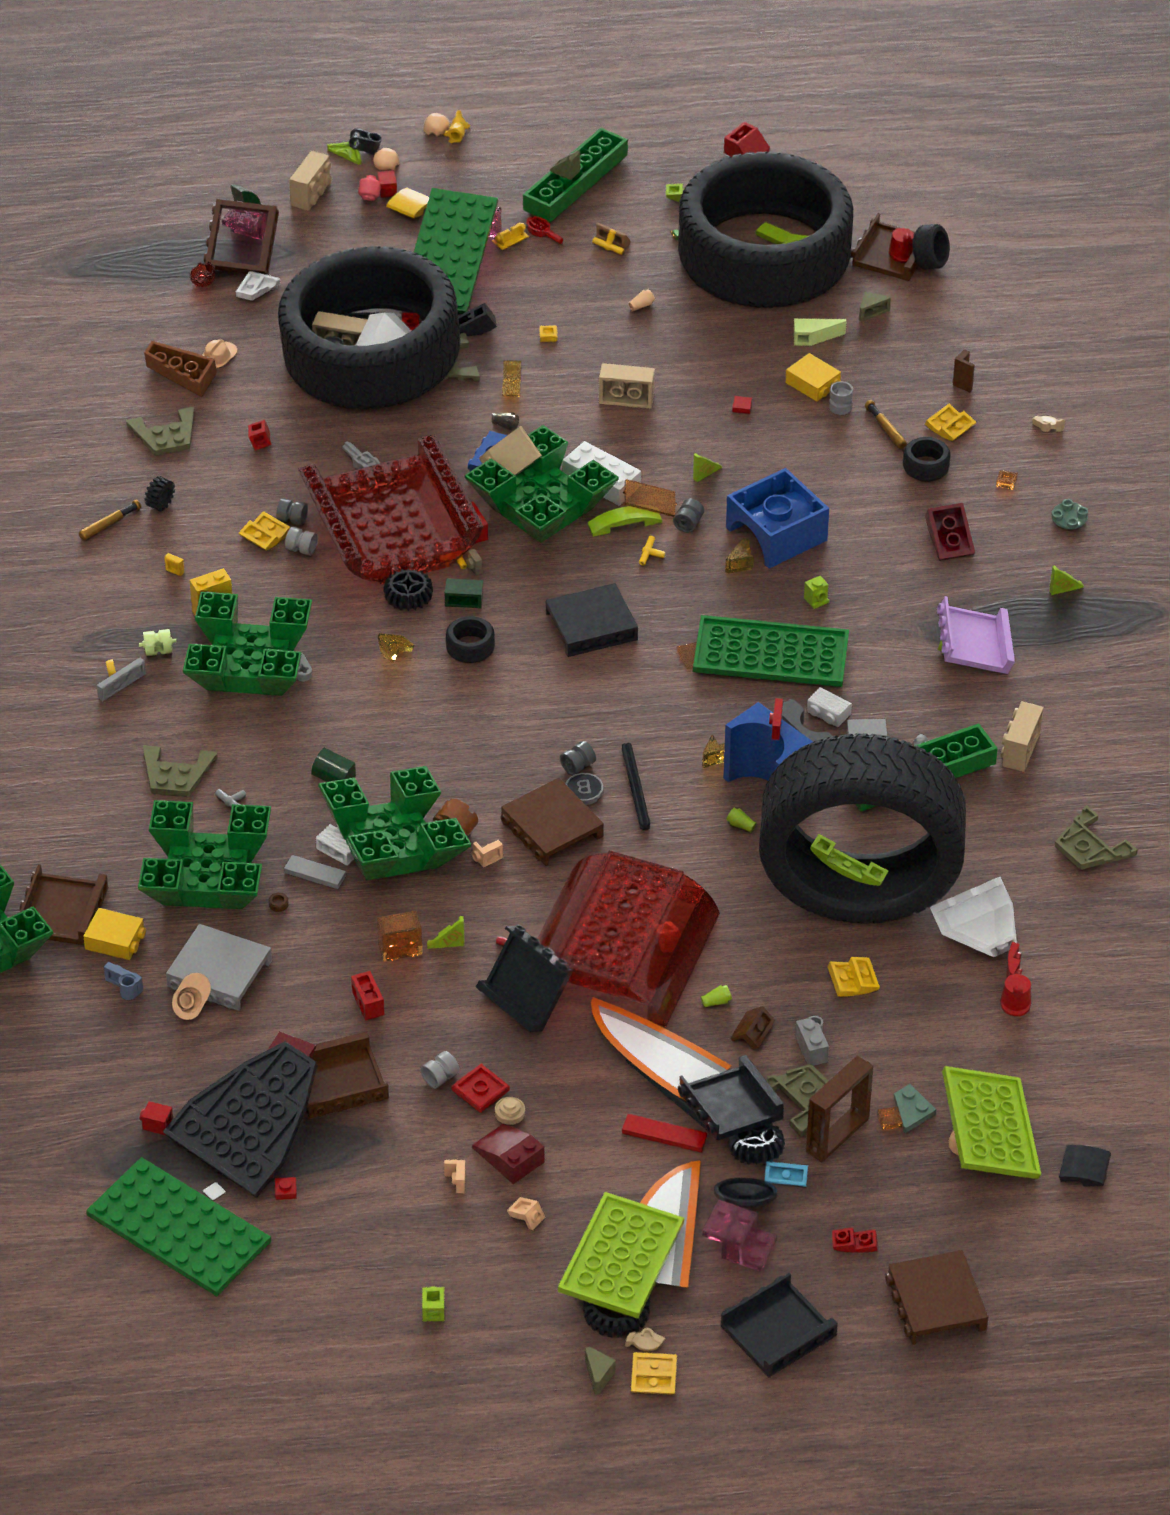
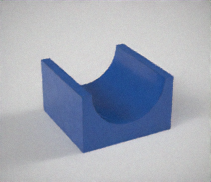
M787 468L727 495L726 528L731 532L746 524L757 537L763 551L765 566L768 568H772L828 539L829 507Z
M758 702L725 725L723 779L731 782L741 777H759L768 781L771 774L785 758L799 748L811 744L813 741L783 719L781 721L780 739L773 740L772 724H769L770 713L773 712Z

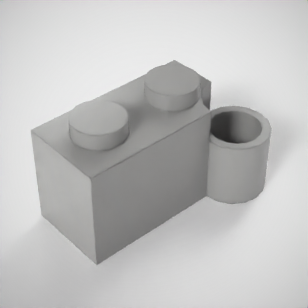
M811 1016L807 1019L796 1021L795 1038L807 1064L814 1066L827 1063L829 1045L823 1034L822 1018Z

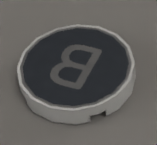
M590 773L575 774L565 783L585 805L594 804L603 795L601 779Z

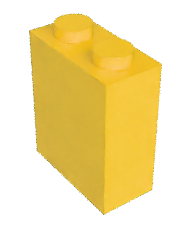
M808 353L786 369L785 383L818 402L830 393V387L833 383L841 381V372Z
M224 568L190 579L193 614L196 615L201 592L232 594L231 578Z
M98 908L83 936L85 949L130 960L133 953H136L138 950L139 941L145 937L146 928L142 918Z

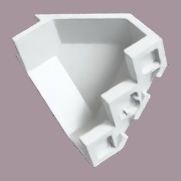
M394 313L370 314L355 346L386 343L406 335L411 330Z
M1001 877L992 879L930 907L942 935L992 957L1009 951L1012 942L1017 943L1013 903Z

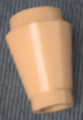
M649 289L646 291L642 290L628 304L630 309L635 311L652 305L655 298Z

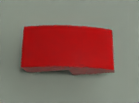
M1011 943L1007 961V977L1012 974L1022 975V969H1020L1022 953L1019 952V943Z
M853 1227L832 1230L834 1250L853 1253L878 1251L875 1229L854 1232Z

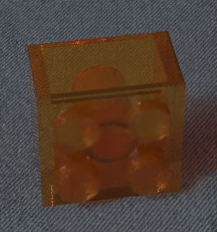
M417 911L377 918L378 945L383 962L423 954L422 927Z

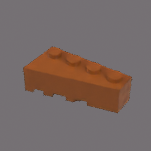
M151 341L144 352L146 367L200 397L204 395L217 374L214 358Z

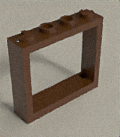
M216 199V205L214 204L212 208L213 221H210L209 224L211 233L206 241L208 250L203 258L207 268L244 274L252 271L268 275L279 216L277 207ZM222 208L268 214L259 266L213 260Z
M857 1055L809 1098L806 1152L821 1163L869 1120L873 1065ZM852 1090L851 1108L829 1128L831 1108Z

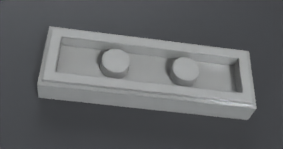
M140 657L97 684L98 698L103 702L145 675V661Z
M294 855L291 856L284 867V873L335 889H339L346 877V871Z

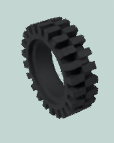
M650 1295L639 1319L631 1316L623 1318L605 1316L600 1312L597 1305L583 1301L584 1318L588 1325L592 1324L594 1331L599 1328V1334L601 1335L608 1331V1337L613 1338V1332L617 1333V1338H622V1332H625L626 1336L631 1333V1329L637 1333L639 1326L643 1328L645 1321L649 1319Z

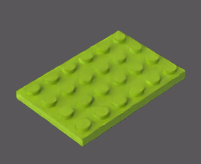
M945 1066L942 1074L961 1168L1039 1179L1041 1170L1021 1078Z
M605 1192L561 1279L558 1292L639 1319L684 1224V1217Z

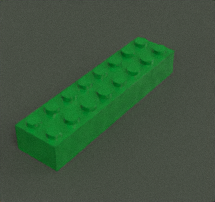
M604 128L598 129L573 151H580V172L571 180L551 171L548 172L523 194V211L541 217L549 223L552 222L628 155V139Z
M979 723L917 745L925 749V752L932 753L933 756L937 757V760H941L950 769L955 778L995 765L997 760L998 748ZM855 804L860 812L876 807L869 804Z

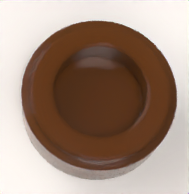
M274 893L268 900L269 908L275 912L284 911L289 905L288 897L284 893Z

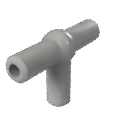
M218 789L215 795L224 801L226 806L232 808V804H239L237 801L246 797V792L241 790L232 796H228Z

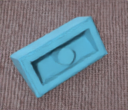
M766 1161L764 1181L806 1187L808 1166Z

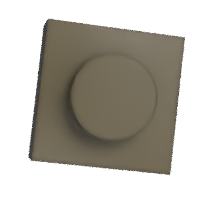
M475 549L468 550V559H466L468 568L472 569L475 575L482 574L481 557Z

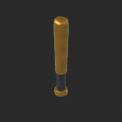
M868 400L865 403V408L872 412L876 421L881 425L893 443L899 449L905 448L907 442L884 414L880 413L875 406V402Z
M133 500L132 504L122 510H117L80 530L79 537L82 540H87L121 520L132 511L140 510V502Z

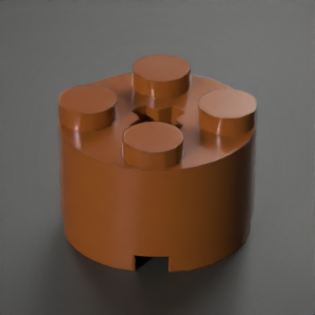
M451 799L443 804L434 816L433 822L457 818L468 837L478 824V817L475 812L472 814L468 810L470 807L466 803L458 799Z

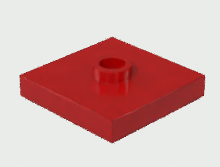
M480 1064L454 1083L452 1091L481 1113L509 1092L510 1086L483 1064Z

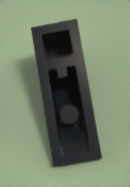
M486 303L458 316L460 334L466 333V336L482 335L497 327L495 315Z

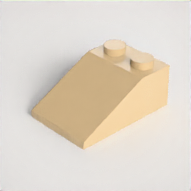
M520 426L487 450L479 459L482 464L489 459H493L511 473L517 475L542 455L522 426Z

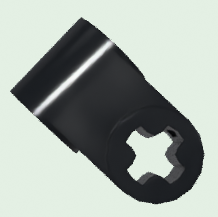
M355 128L350 132L349 146L352 149L375 155L379 150L382 137L377 133Z

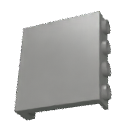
M199 924L167 971V987L177 990L187 975L200 973L206 976L211 984V991L207 999L209 1002L240 1011V1000L263 965L269 966L272 962L271 947Z

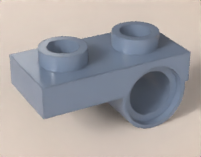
M110 962L104 966L105 980L119 986L120 995L123 999L132 1000L143 991L142 977L137 973H132Z

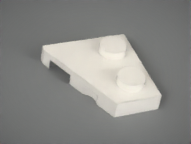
M249 271L236 290V297L254 300L279 286L280 278Z

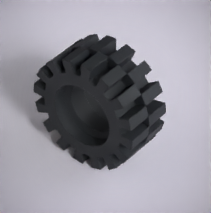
M157 476L153 479V482L149 483L150 487H147L148 491L145 492L146 497L144 500L147 506L158 511H164L165 508H168V503L171 504V498H174L175 485L174 482Z

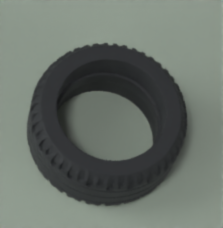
M939 224L921 225L915 231L912 248L914 259L919 267L922 269H939L948 260L950 252L949 237L946 230Z
M933 437L916 438L905 446L903 453L904 470L912 478L920 481L940 479L949 470L950 450L939 439ZM927 456L935 458L936 460L926 462L921 461L917 458Z
M476 616L461 617L453 621L446 630V649L455 660L464 663L480 662L488 658L494 650V629L483 618ZM466 636H475L482 639L475 643L459 641L460 638Z

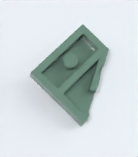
M911 1084L894 1093L895 1105L898 1107V1115L901 1118L905 1133L936 1115L937 1109Z

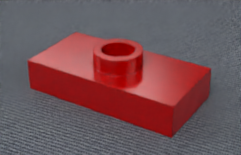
M775 698L774 713H770L769 724H772L773 740L780 739L783 699Z

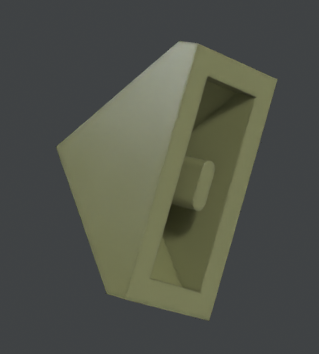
M577 150L558 160L549 170L571 180L580 172V151Z
M865 292L860 305L859 320L862 322L890 311L891 297Z
M585 1347V1362L595 1395H599L615 1374L616 1360L591 1347Z

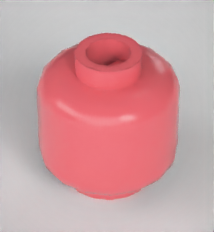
M367 175L366 178L360 180L358 194L363 200L375 201L380 195L381 182L376 180V176Z

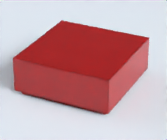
M735 396L732 412L750 414L752 398Z

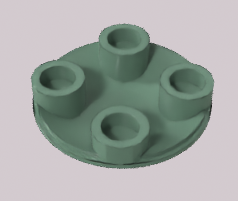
M1064 499L1062 503L1052 510V519L1055 524L1062 528L1076 529L1086 523L1088 509L1078 503H1074L1071 499Z

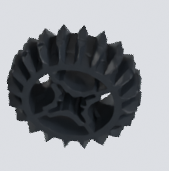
M408 568L407 570L401 569L400 572L394 571L393 575L390 574L388 579H385L383 592L389 605H393L394 608L399 607L400 610L407 609L409 611V609L416 610L417 607L423 608L424 604H428L433 595V586L428 574Z
M773 1123L729 1137L728 1145L731 1155L734 1156L735 1160H740V1163L747 1162L748 1165L751 1163L757 1165L758 1163L765 1164L766 1161L773 1162V1159H778L779 1155L783 1154L785 1139L782 1130L778 1126H773Z

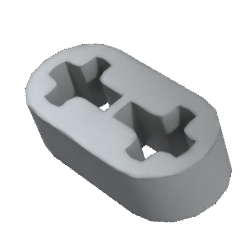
M301 653L297 680L304 682L311 679L312 668L305 655Z

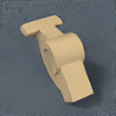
M1035 416L1033 418V425L1039 427L1043 432H1048L1051 429L1061 432L1065 428V420H1057L1051 416Z
M644 1328L642 1332L636 1334L635 1332L629 1333L625 1346L634 1345L642 1351H654L662 1347L665 1338L654 1333L650 1328Z

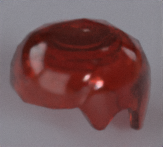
M209 261L207 264L199 262L189 273L191 282L198 287L209 286L215 280V268Z

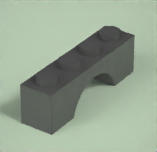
M794 699L783 703L782 719L814 742L832 737L829 732H813L806 729L802 725L804 723V708Z

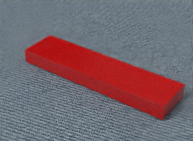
M632 1114L627 1115L622 1127V1134L700 1153L703 1151L708 1135L707 1132Z

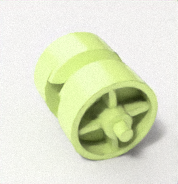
M169 629L159 630L158 633L154 631L143 632L144 641L139 643V647L143 646L145 648L146 656L157 655L158 652L170 654L176 639L170 637Z

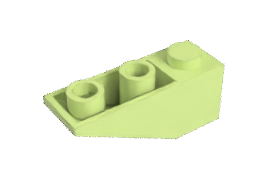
M794 319V345L812 346L846 334V319Z

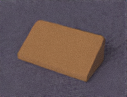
M597 223L596 237L606 241L609 230L612 228ZM615 230L613 244L625 249L631 243L630 239L626 234Z

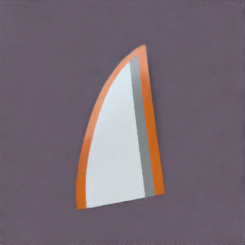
M592 997L593 1017L607 1040L647 1076L684 1101L686 1100L678 1092L679 1076H683L690 1083L725 1072L732 1066L692 1042L643 1017Z
M701 1160L680 1165L668 1172L649 1189L640 1202L641 1204L684 1217V1224L656 1283L688 1288Z

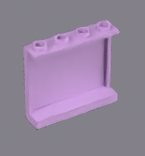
M945 596L942 603H939L937 607V614H939L938 625L941 627L940 640L943 643L942 653H944L945 662L1008 674L1015 662L1008 610L1000 608L995 616L956 608L948 605V597Z

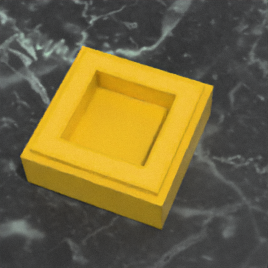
M539 326L540 342H557V326Z
M167 553L164 557L166 571L182 576L184 574L183 559Z

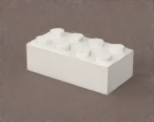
M585 441L562 461V472L568 476L593 459L617 475L619 480L603 498L618 506L641 487V470Z

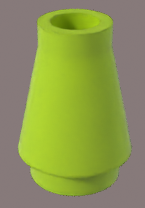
M735 807L730 811L726 821L730 822V825L750 833L757 824L740 808L736 809Z
M719 985L706 995L701 996L704 1008L728 1004V1001L732 1000L727 985Z

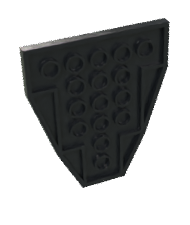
M284 1041L242 1063L192 1097L165 1128L163 1133L257 1198L285 1163L307 1109L318 1064Z

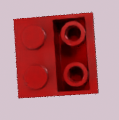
M743 122L724 137V154L730 157L750 152L770 151V147L759 129L746 122Z

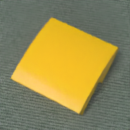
M405 188L394 195L386 207L416 218L423 215L429 197Z
M947 404L925 422L929 429L950 441H954L976 424V421L965 411L959 413L950 404Z
M263 511L254 522L249 520L241 529L239 535L267 551L287 536L290 526Z
M851 957L849 962L830 961L828 965L838 997L867 994L880 988L870 958Z
M633 1352L631 1392L675 1395L677 1354Z

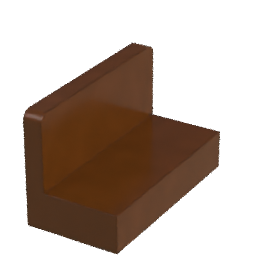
M964 349L955 358L953 386L970 393L973 390L975 365L969 362L970 352Z
M764 1006L749 1010L743 1016L730 1039L736 1041L743 1038L753 1050L757 1049L769 1032L775 1019Z

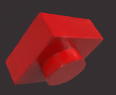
M296 1177L275 1178L276 1200L297 1199Z

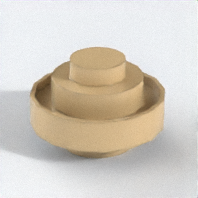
M505 1097L500 1099L495 1105V1117L503 1124H517L525 1116V1105L518 1098Z

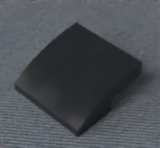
M1067 1145L1059 1174L1061 1182L1081 1181L1084 1187L1104 1186L1111 1157L1110 1151L1085 1145Z

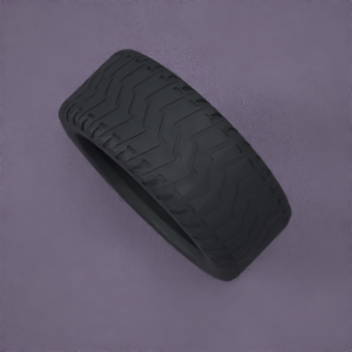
M779 152L744 153V155H732L731 158L729 156L722 158L721 161L718 162L717 160L711 163L710 166L707 165L701 169V172L695 174L682 193L679 205L678 251L681 263L687 274L697 285L704 288L706 292L713 293L715 297L725 298V301L731 303L737 302L739 305H750V307L762 306L764 308H773L809 301L833 287L843 276L849 265L854 210L852 199L845 185L835 174L822 165L800 156H793L787 153L781 154ZM765 213L797 219L811 226L816 232L795 242L762 245L733 239L719 232L715 227L734 217Z
M366 246L346 249L343 252L338 251L332 253L331 256L327 255L320 258L318 262L314 261L309 264L308 268H303L299 275H295L291 282L288 283V286H286L278 306V322L283 356L288 373L307 394H311L312 397L318 400L321 399L322 402L327 404L333 403L334 406H345L356 409V407L358 409H369L370 407L376 409L383 408V406H395L396 404L413 400L436 387L451 371L459 354L461 337L454 287L440 267L426 257L412 251L385 246ZM368 309H392L407 313H417L423 321L413 331L400 338L368 346H350L333 343L319 337L312 330V324L318 311L343 315V313Z
M856 733L855 735L842 734L820 739L799 748L785 758L771 774L766 784L762 800L759 838L761 863L772 884L784 897L802 909L813 912L815 915L827 917L831 920H842L843 922L850 923L858 922L860 924H870L871 922L884 923L886 920L891 922L900 920V917L904 919L913 916L915 912L918 914L926 910V907L936 904L938 900H941L950 891L958 879L964 864L965 797L961 786L950 769L941 760H937V757L933 756L932 753L925 752V749L917 745L912 746L910 742L905 740L899 741L895 737L887 736L885 738L883 735H868L866 733ZM845 804H869L890 808L903 813L918 822L928 833L915 843L896 851L880 854H856L841 851L867 866L873 862L888 870V874L881 885L877 886L852 880L823 863L810 849L815 839L808 836L798 824L810 815L826 808Z

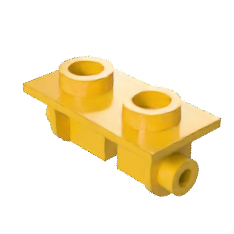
M518 223L511 227V231L507 229L497 233L492 242L503 250L528 238L529 235L524 232L526 229L525 224Z

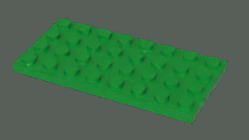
M432 188L413 253L426 257L443 270L454 287L458 314H463L469 310L496 212L498 198Z
M701 615L693 672L843 687L849 629Z
M142 1157L86 1210L87 1216L216 1297L271 1243V1236Z

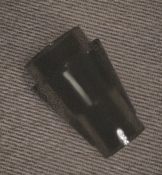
M494 413L491 421L492 424L512 430L518 427L519 416L515 415V413Z

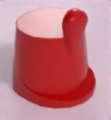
M898 228L892 233L889 255L896 262L906 263L913 253L914 233L910 229Z
M1012 974L1006 978L1000 999L1001 1008L1005 1013L1011 1016H1022L1030 1010L1031 982L1026 976Z

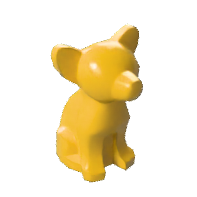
M460 110L456 112V117L452 120L449 130L444 133L445 137L448 136L450 138V143L462 141L465 129L470 128V124L462 117Z

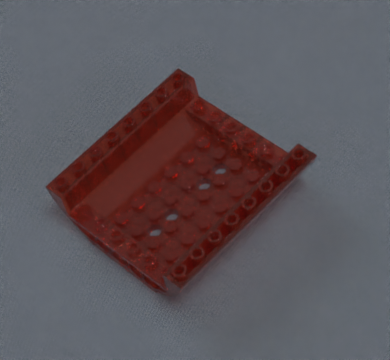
M435 434L418 438V455L324 478L321 477L315 464L298 468L348 570L361 579L384 584L385 579H388L390 574L393 575L394 571L400 572L401 569H416L417 572L423 571V573L450 567L451 563L462 557L475 544L484 527Z
M608 851V853L589 855L575 864L537 938L540 940V944L550 948L555 956L565 960L568 966L573 969L568 983L647 1005V1020L667 1027L720 912L710 894L696 881L686 876L684 871ZM631 889H634V890H636L637 892H635V893H630V892H628V891H630ZM624 903L630 904V906L624 907L622 905ZM610 931L616 932V934L610 935L608 933ZM603 945L609 946L608 949H602L600 947H602Z

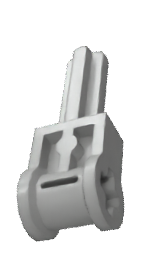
M345 442L343 450L352 457L353 466L360 472L363 478H367L369 474L382 470L381 464L376 457H373L368 451L362 453L352 443Z

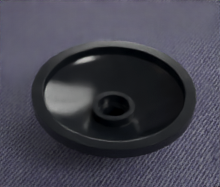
M731 1178L718 1182L714 1186V1195L724 1204L740 1211L748 1212L773 1202L777 1197V1188L771 1183L759 1179Z

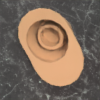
M221 339L213 340L206 345L203 355L214 358L216 368H220L236 355L237 347Z
M191 973L180 983L172 998L173 1010L179 1018L185 1020L193 1019L201 1012L211 991V984L206 976L200 973Z

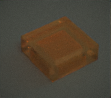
M1000 470L996 486L1014 489L1018 473Z
M898 1106L878 1109L877 1115L882 1130L902 1127L903 1121Z

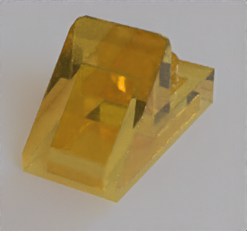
M504 360L502 396L520 397L521 361Z
M743 537L726 558V573L753 569L754 556L750 554L749 539Z
M382 633L378 635L381 654L392 663L399 652H412L415 646L402 635Z
M711 735L703 751V768L724 762L725 742L718 744L713 735Z

